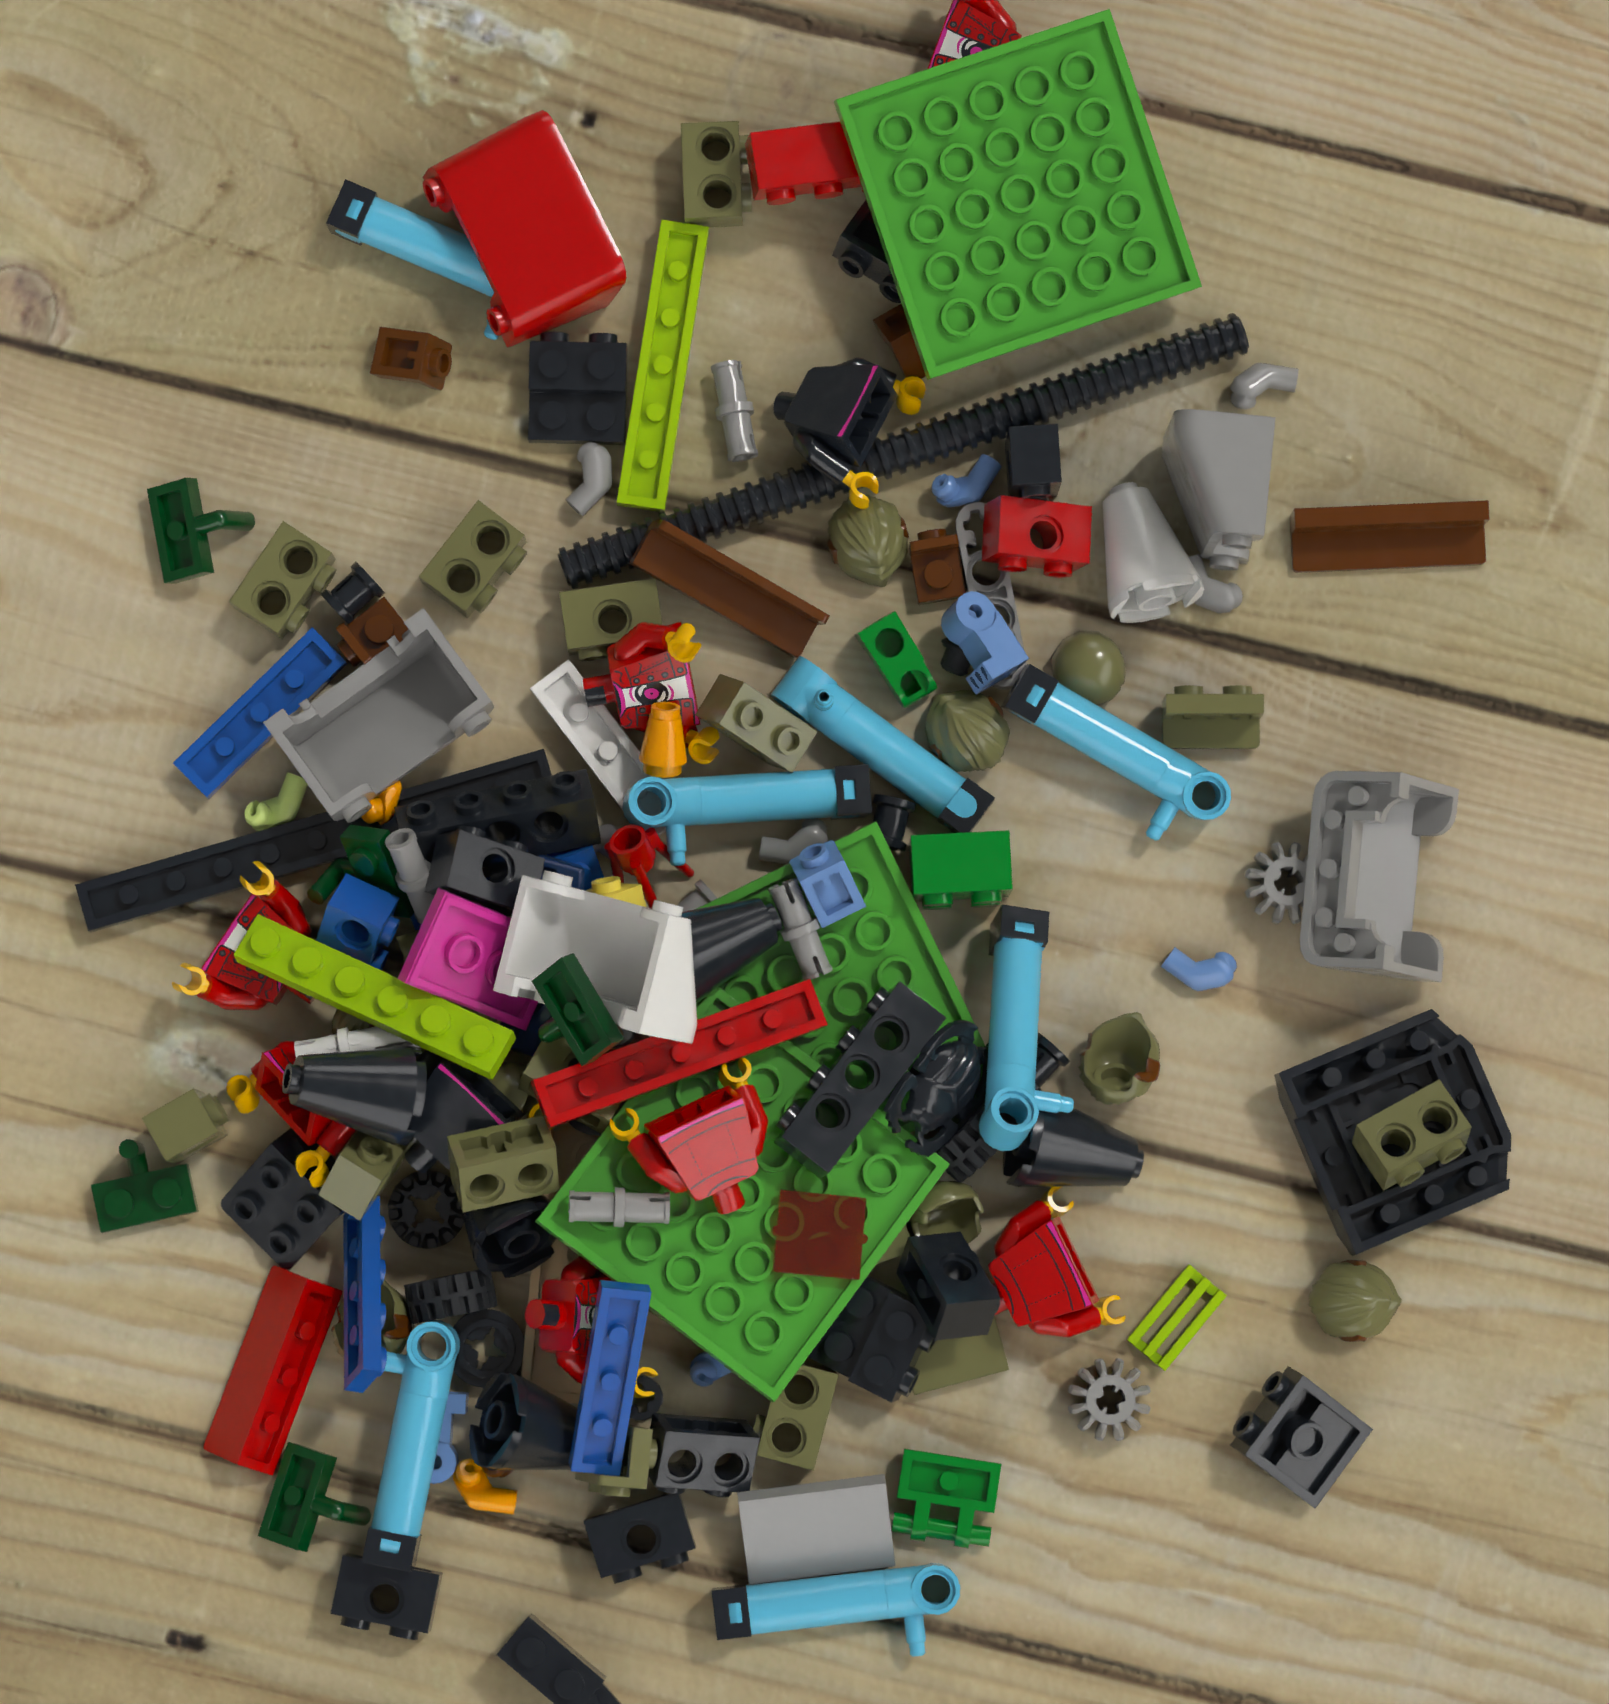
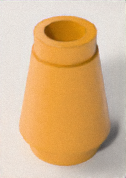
M656 702L651 705V713L649 714L639 754V761L643 763V772L647 775L661 778L675 777L682 773V765L687 763L680 705L676 703Z

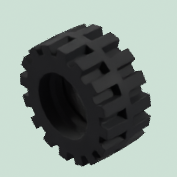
M985 1099L976 1110H972L967 1118L956 1123L959 1126L957 1132L943 1147L935 1152L950 1164L945 1171L957 1182L962 1183L972 1176L978 1168L980 1169L997 1152V1149L992 1148L983 1140L979 1130L980 1118L985 1111ZM1000 1113L1005 1122L1018 1125L1015 1118L1010 1114Z
M480 1269L404 1285L412 1324L498 1306L493 1278L484 1275Z

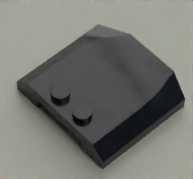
M1432 1009L1274 1075L1281 1105L1336 1234L1351 1256L1509 1190L1510 1179H1507L1508 1152H1511L1510 1130L1473 1045L1461 1034L1457 1035L1438 1019L1439 1015ZM1440 1079L1472 1126L1465 1145V1151L1456 1159L1446 1164H1441L1438 1160L1425 1167L1423 1175L1407 1186L1400 1187L1396 1183L1383 1191L1352 1144L1356 1125ZM1429 1121L1423 1124L1431 1133L1441 1134L1446 1132L1445 1127L1438 1122ZM1395 1144L1382 1146L1383 1151L1390 1156L1399 1157L1405 1154L1404 1150Z

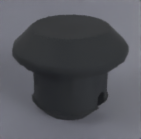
M947 637L942 639V645L946 647L940 662L942 668L958 676L968 674L971 664L962 649Z

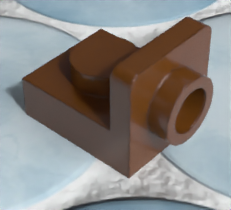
M380 327L370 374L378 378L420 383L434 390H442L445 378L449 374L452 365V345L430 333Z
M933 529L918 533V540L909 542V555L918 605L958 599L966 593L958 549V535H946V529Z
M383 597L349 625L346 626L343 622L336 627V630L343 638L336 646L353 667L357 666L360 662L365 665L373 657L389 647L387 640L395 635L397 640L401 642L403 640L401 636L409 629L387 599Z

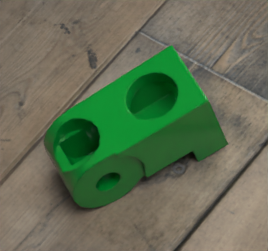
M896 611L887 614L854 634L904 709L938 689L935 680L924 663L923 656Z

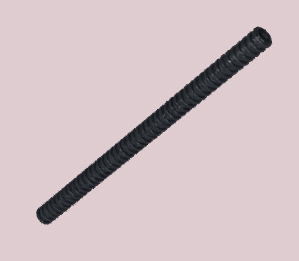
M1230 313L1225 321L1216 318L1211 326L1202 323L1199 324V330L1194 331L1192 328L1185 329V335L1179 336L1178 333H1173L1170 337L1171 340L1165 341L1164 338H1159L1156 341V345L1153 346L1148 342L1144 343L1142 350L1137 351L1134 347L1128 349V355L1123 356L1119 352L1114 354V359L1110 361L1104 357L1100 359L1099 365L1094 366L1092 362L1087 363L1085 370L1080 371L1077 367L1073 368L1068 376L1061 372L1057 374L1056 380L1052 381L1049 377L1044 378L1042 385L1037 386L1033 382L1029 384L1028 390L1023 391L1019 387L1015 389V394L1009 396L1007 392L1001 393V399L995 401L992 397L987 398L985 405L981 406L976 402L972 404V409L967 411L964 407L958 409V414L952 416L950 412L944 413V419L939 421L936 417L930 418V424L925 426L918 422L913 430L909 431L907 427L901 428V434L895 436L893 432L887 433V439L882 441L879 437H876L861 468L852 466L850 470L855 474L870 472L875 475L877 480L881 476L890 479L893 472L899 471L901 475L907 473V467L913 466L915 470L921 468V462L927 461L930 465L935 463L936 457L941 456L944 460L948 459L950 452L955 451L958 455L962 454L964 447L969 446L972 450L976 449L981 441L988 445L992 443L993 437L998 436L1000 440L1005 439L1009 427L1035 425L1039 421L1045 425L1049 423L1050 417L1054 416L1057 420L1062 419L1064 412L1069 411L1071 415L1076 414L1077 408L1081 406L1088 410L1092 407L1091 403L1097 401L1099 405L1105 404L1106 398L1110 396L1114 400L1119 399L1120 393L1124 391L1130 395L1134 393V388L1140 387L1142 390L1148 389V383L1154 382L1156 385L1162 384L1164 377L1168 376L1170 380L1177 378V373L1182 372L1184 375L1190 374L1193 367L1202 370L1207 362L1216 365L1219 364V358L1233 359L1236 352H1239L1240 355H1245L1249 348L1246 331L1241 319L1236 314ZM808 462L801 463L802 469L795 471L793 467L787 468V474L782 476L779 472L773 473V479L766 480L765 477H761L758 479L759 484L752 486L751 482L744 483V489L738 491L736 487L730 488V494L727 495L718 492L716 493V499L709 501L708 497H704L701 499V504L695 506L694 502L687 503L688 508L684 510L675 507L673 508V514L666 515L665 512H661L658 514L659 519L656 520H665L700 541L707 543V537L714 536L715 539L721 538V532L728 530L729 534H733L736 532V527L742 525L743 529L750 528V522L753 521L762 524L764 523V517L771 516L772 519H776L781 511L790 514L793 513V507L807 508V502L813 501L815 504L821 503V497L828 496L829 499L835 498V493L842 491L845 495L849 493V487L843 482L839 485L835 484L811 465L809 466ZM651 517L644 518L645 523L639 526L637 522L630 523L631 528L627 530L618 527L616 528V534L610 536L608 532H604L601 534L602 538L596 541L594 537L587 538L588 543L584 545L575 542L573 543V549L566 551L565 547L559 548L557 555L568 586L571 585L572 589H576L579 587L578 582L584 580L586 584L593 583L592 578L598 575L601 579L607 578V572L614 570L615 574H619L622 572L621 567L627 565L629 569L636 568L629 564L652 522Z

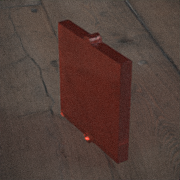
M779 1190L777 1223L771 1229V1234L775 1236L772 1272L860 1280L862 1245L868 1241L867 1235L863 1234L866 1198Z

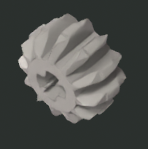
M1279 842L1273 843L1271 845V854L1274 862L1266 854L1258 852L1254 859L1264 871L1248 869L1245 873V877L1249 880L1260 882V885L1253 886L1245 891L1246 897L1254 898L1262 895L1264 900L1255 908V912L1258 915L1264 913L1270 905L1275 907L1272 914V923L1279 924L1282 921L1285 909L1288 910L1289 918L1293 924L1301 922L1299 905L1303 908L1307 856L1303 861L1298 859L1301 850L1300 843L1294 842L1291 844L1288 857H1285L1283 847ZM1281 871L1289 872L1287 877L1290 878L1294 875L1298 881V884L1291 889L1290 896L1283 895L1285 889L1277 891L1274 882L1281 877Z
M1099 1358L1094 1361L1098 1377L1094 1378L1085 1368L1078 1370L1077 1374L1088 1385L1086 1389L1077 1385L1069 1386L1068 1392L1073 1395L1083 1396V1402L1068 1406V1410L1071 1414L1087 1411L1088 1415L1078 1424V1428L1081 1431L1087 1430L1096 1420L1098 1424L1095 1430V1439L1102 1441L1106 1436L1107 1425H1111L1115 1440L1120 1441L1124 1439L1121 1422L1125 1421L1134 1431H1138L1141 1428L1139 1421L1131 1416L1133 1410L1142 1414L1150 1413V1406L1135 1403L1136 1396H1144L1151 1392L1148 1385H1141L1136 1388L1131 1387V1384L1141 1374L1138 1368H1133L1124 1378H1121L1124 1367L1122 1359H1115L1111 1375H1107L1106 1364L1103 1359ZM1113 1385L1111 1391L1117 1392L1119 1390L1122 1400L1115 1403V1412L1106 1414L1107 1408L1101 1407L1099 1409L1096 1399L1103 1396V1387Z

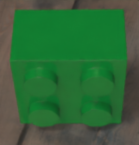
M1009 830L911 835L909 840L911 893L915 902H922V910L952 908L953 900L971 899V907L974 908L1000 906L1003 897H1009L1013 890Z

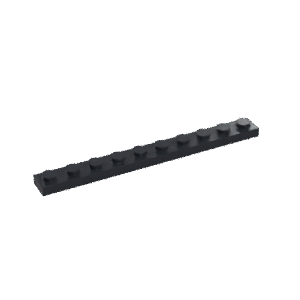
M540 749L403 789L397 807L408 805L418 800H433L458 795L468 790L478 791L507 785L513 781H527L552 776L545 750ZM323 812L75 884L88 932L92 933L243 889L245 887L240 882V876L244 877L249 883H256L261 878L262 871L253 863L254 861L263 863L271 871L274 879L332 863L338 857H348L340 836L350 825L387 829L391 834L398 830L396 814H394V817L389 822L380 825L378 822L368 824L362 817L351 823H348L345 818L334 821L328 812Z

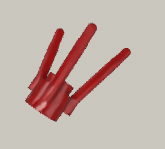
M627 825L618 829L604 846L610 858L612 875L620 877L621 883H624L623 871L635 876L638 884H642L643 895L648 907L652 909L654 900H657L646 873L654 865L655 850L669 862L670 854L667 851V845L659 838L655 828L650 827L644 830L639 825ZM687 863L682 866H674L686 877H693L694 871Z

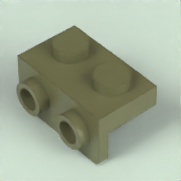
M1242 685L1224 686L1223 694H1203V686H1175L1174 694H1166L1162 700V743L1171 749H1256L1260 745V718L1264 714V694H1252L1251 686Z
M628 1425L620 1476L576 1472L575 1479L588 1482V1491L609 1496L630 1497L631 1488L647 1489L649 1469L654 1468L658 1452L657 1441L652 1439L653 1429Z

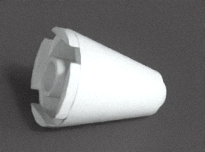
M1134 482L1123 483L1113 487L1109 491L1110 496L1104 499L1102 503L1107 598L1110 616L1114 619L1118 614L1120 622L1123 623L1145 622L1170 615L1169 605L1180 600L1183 601L1184 608L1193 604L1203 594L1204 586L1202 580L1149 489L1138 487Z

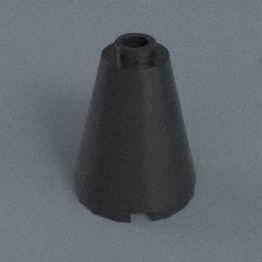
M753 898L682 912L681 917L691 919L696 1003L778 943L777 932L783 928L780 917L772 903L764 905L760 898Z
M408 1046L299 1055L295 1059L294 1064L286 1066L283 1074L282 1089L283 1093L289 1094L290 1103L294 1106L392 1145L406 1146L413 1139L416 1132L407 1130L411 1117L421 1118L424 1108L427 1084L426 1062L416 1061V1057L422 1054V1051Z
M1075 1108L1070 1113L1039 1111L1037 1122L1022 1144L1011 1151L1003 1152V1175L1010 1177L1006 1181L1008 1185L1016 1187L1126 1186L1131 1178L1136 1179L1139 1177L1143 1167L1144 1152L1138 1149L1136 1138Z
M540 1195L462 1212L473 1259L484 1275L492 1277L490 1272L492 1271L502 1272L505 1278L516 1277L532 1271L555 1253L551 1245L557 1238L535 1222L550 1202L546 1196Z
M496 1373L486 1383L475 1405L476 1409L483 1410L479 1426L470 1425V1452L474 1463L488 1470H570L569 1457L578 1408L516 1373Z

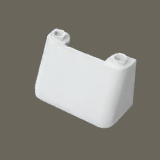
M544 870L542 879L522 875L493 991L514 997L534 999L538 1003L545 1004L533 985L532 980L561 957L574 953L615 1024H618L622 1029L635 1033L693 1044L698 1023L691 919L681 917L684 907L654 900L652 909L571 887L573 877Z

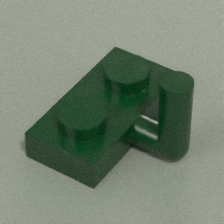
M182 478L147 489L164 583L177 584L214 573L207 533L220 529L250 531L255 525V517L250 512L216 510L203 514L197 478Z
M350 825L340 836L348 857H338L331 863L307 891L308 898L315 904H323L347 873L399 897L394 916L411 918L414 914L407 893L398 887L395 878L397 869L390 851L385 845V840L390 831L387 829Z
M574 953L561 957L532 980L533 985L552 1015L538 1030L540 1040L550 1043L565 1038L581 1067L594 1062L624 1039Z
M126 1139L119 1146L120 1155L127 1159L130 1176L91 1185L101 1233L199 1212L189 1164L149 1172L144 1146L135 1140Z
M288 1442L258 1536L298 1551L307 1552L319 1515L334 1521L365 1526L371 1519V1512L365 1506L341 1502L325 1496L337 1457L297 1443Z

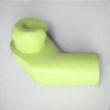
M287 772L277 797L262 802L255 800L247 805L244 812L246 822L256 831H261L294 821L308 784L303 777Z

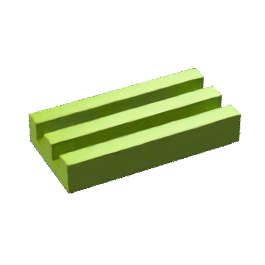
M1188 1264L1126 1340L1163 1371H1166L1227 1295ZM1189 1279L1195 1282L1197 1286L1151 1342L1149 1344L1145 1343L1141 1338ZM1206 1291L1212 1296L1211 1299L1162 1357L1156 1352L1157 1349Z

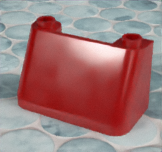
M541 110L518 120L428 168L423 176V190L428 202L432 207L438 206L445 213L454 210L494 291L490 301L491 308L486 311L487 320L495 335L502 336L507 348L609 306L625 284L627 279L626 269L621 254L555 122L546 111Z

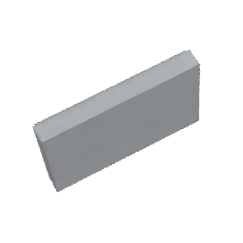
M885 1474L737 1492L749 1585L895 1566Z

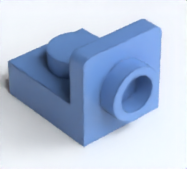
M833 840L823 844L816 843L803 849L799 856L789 861L822 928L866 907L853 877Z

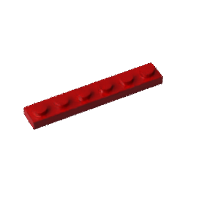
M811 979L698 1019L693 1044L652 1036L605 1053L594 1062L582 1067L578 1063L532 1080L531 1084L548 1129L826 1027L828 1024Z

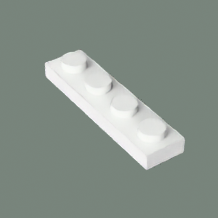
M568 659L532 686L530 690L622 809L623 798L627 791L639 780L654 776L643 772V763L639 761L640 751L604 704L592 707L587 706L583 686L584 678ZM649 791L639 794L637 801L639 809L649 816L658 815L661 811L659 797ZM666 827L655 828L658 836L666 831Z

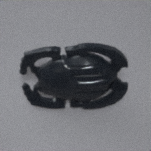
M957 1020L949 1022L931 1037L920 1051L921 1054L914 1062L911 1070L904 1074L895 1086L883 1110L886 1113L885 1119L888 1121V1127L892 1128V1133L901 1132L898 1119L904 1122L909 1120L914 1122V1136L917 1142L908 1139L905 1141V1148H909L911 1152H916L917 1155L929 1157L943 1147L959 1128L951 1119L956 1117L959 1120H964L985 1099L989 1043L985 1047H977L973 1044L975 1041L974 1032L978 1030V1027L970 1021ZM958 1036L957 1041L944 1043L946 1040ZM981 1064H983L982 1077H981ZM910 1090L909 1099L906 1103V1109L902 1113V1100L905 1097L906 1093ZM942 1126L939 1133L930 1139L923 1137L929 1131Z

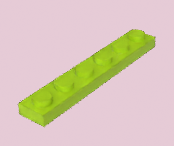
M661 219L616 502L617 506L656 512H665L709 236L708 226Z
M257 914L234 953L237 963L491 1080L495 1077L516 1040L514 1032L506 1027L434 994L406 984L397 977Z

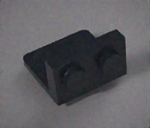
M292 1128L274 1140L221 1200V1207L224 1212L284 1269L292 1268L328 1227L345 1213V1211L318 1195L322 1186L318 1188L312 1187L309 1178L318 1166L309 1168L303 1177L299 1176L296 1170L298 1155L308 1150L316 1151L319 1144L315 1143L308 1146ZM331 1155L325 1162L329 1173L336 1162Z

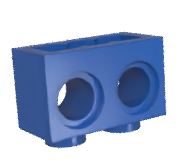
M346 873L327 904L316 941L382 971L389 956V952L382 949L383 945L387 947L390 945L400 924V920L393 917L399 897Z

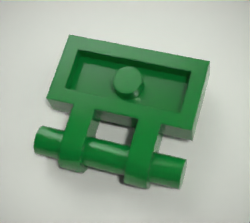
M904 1448L897 1498L914 1500L916 1503L914 1515L894 1512L891 1531L910 1534V1540L925 1542V1538L929 1537L954 1541L955 1547L968 1549L969 1544L989 1547L992 1527L974 1525L975 1510L995 1512L1002 1464ZM931 1503L959 1507L957 1522L929 1518Z

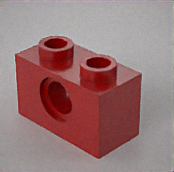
M1000 495L984 504L982 561L998 563V570L1005 572L1027 571V567L1044 569L1043 575L1048 577H1071L1074 571L1090 564L1092 506ZM1031 528L1041 534L1043 549L1036 547L1032 543L1030 538Z

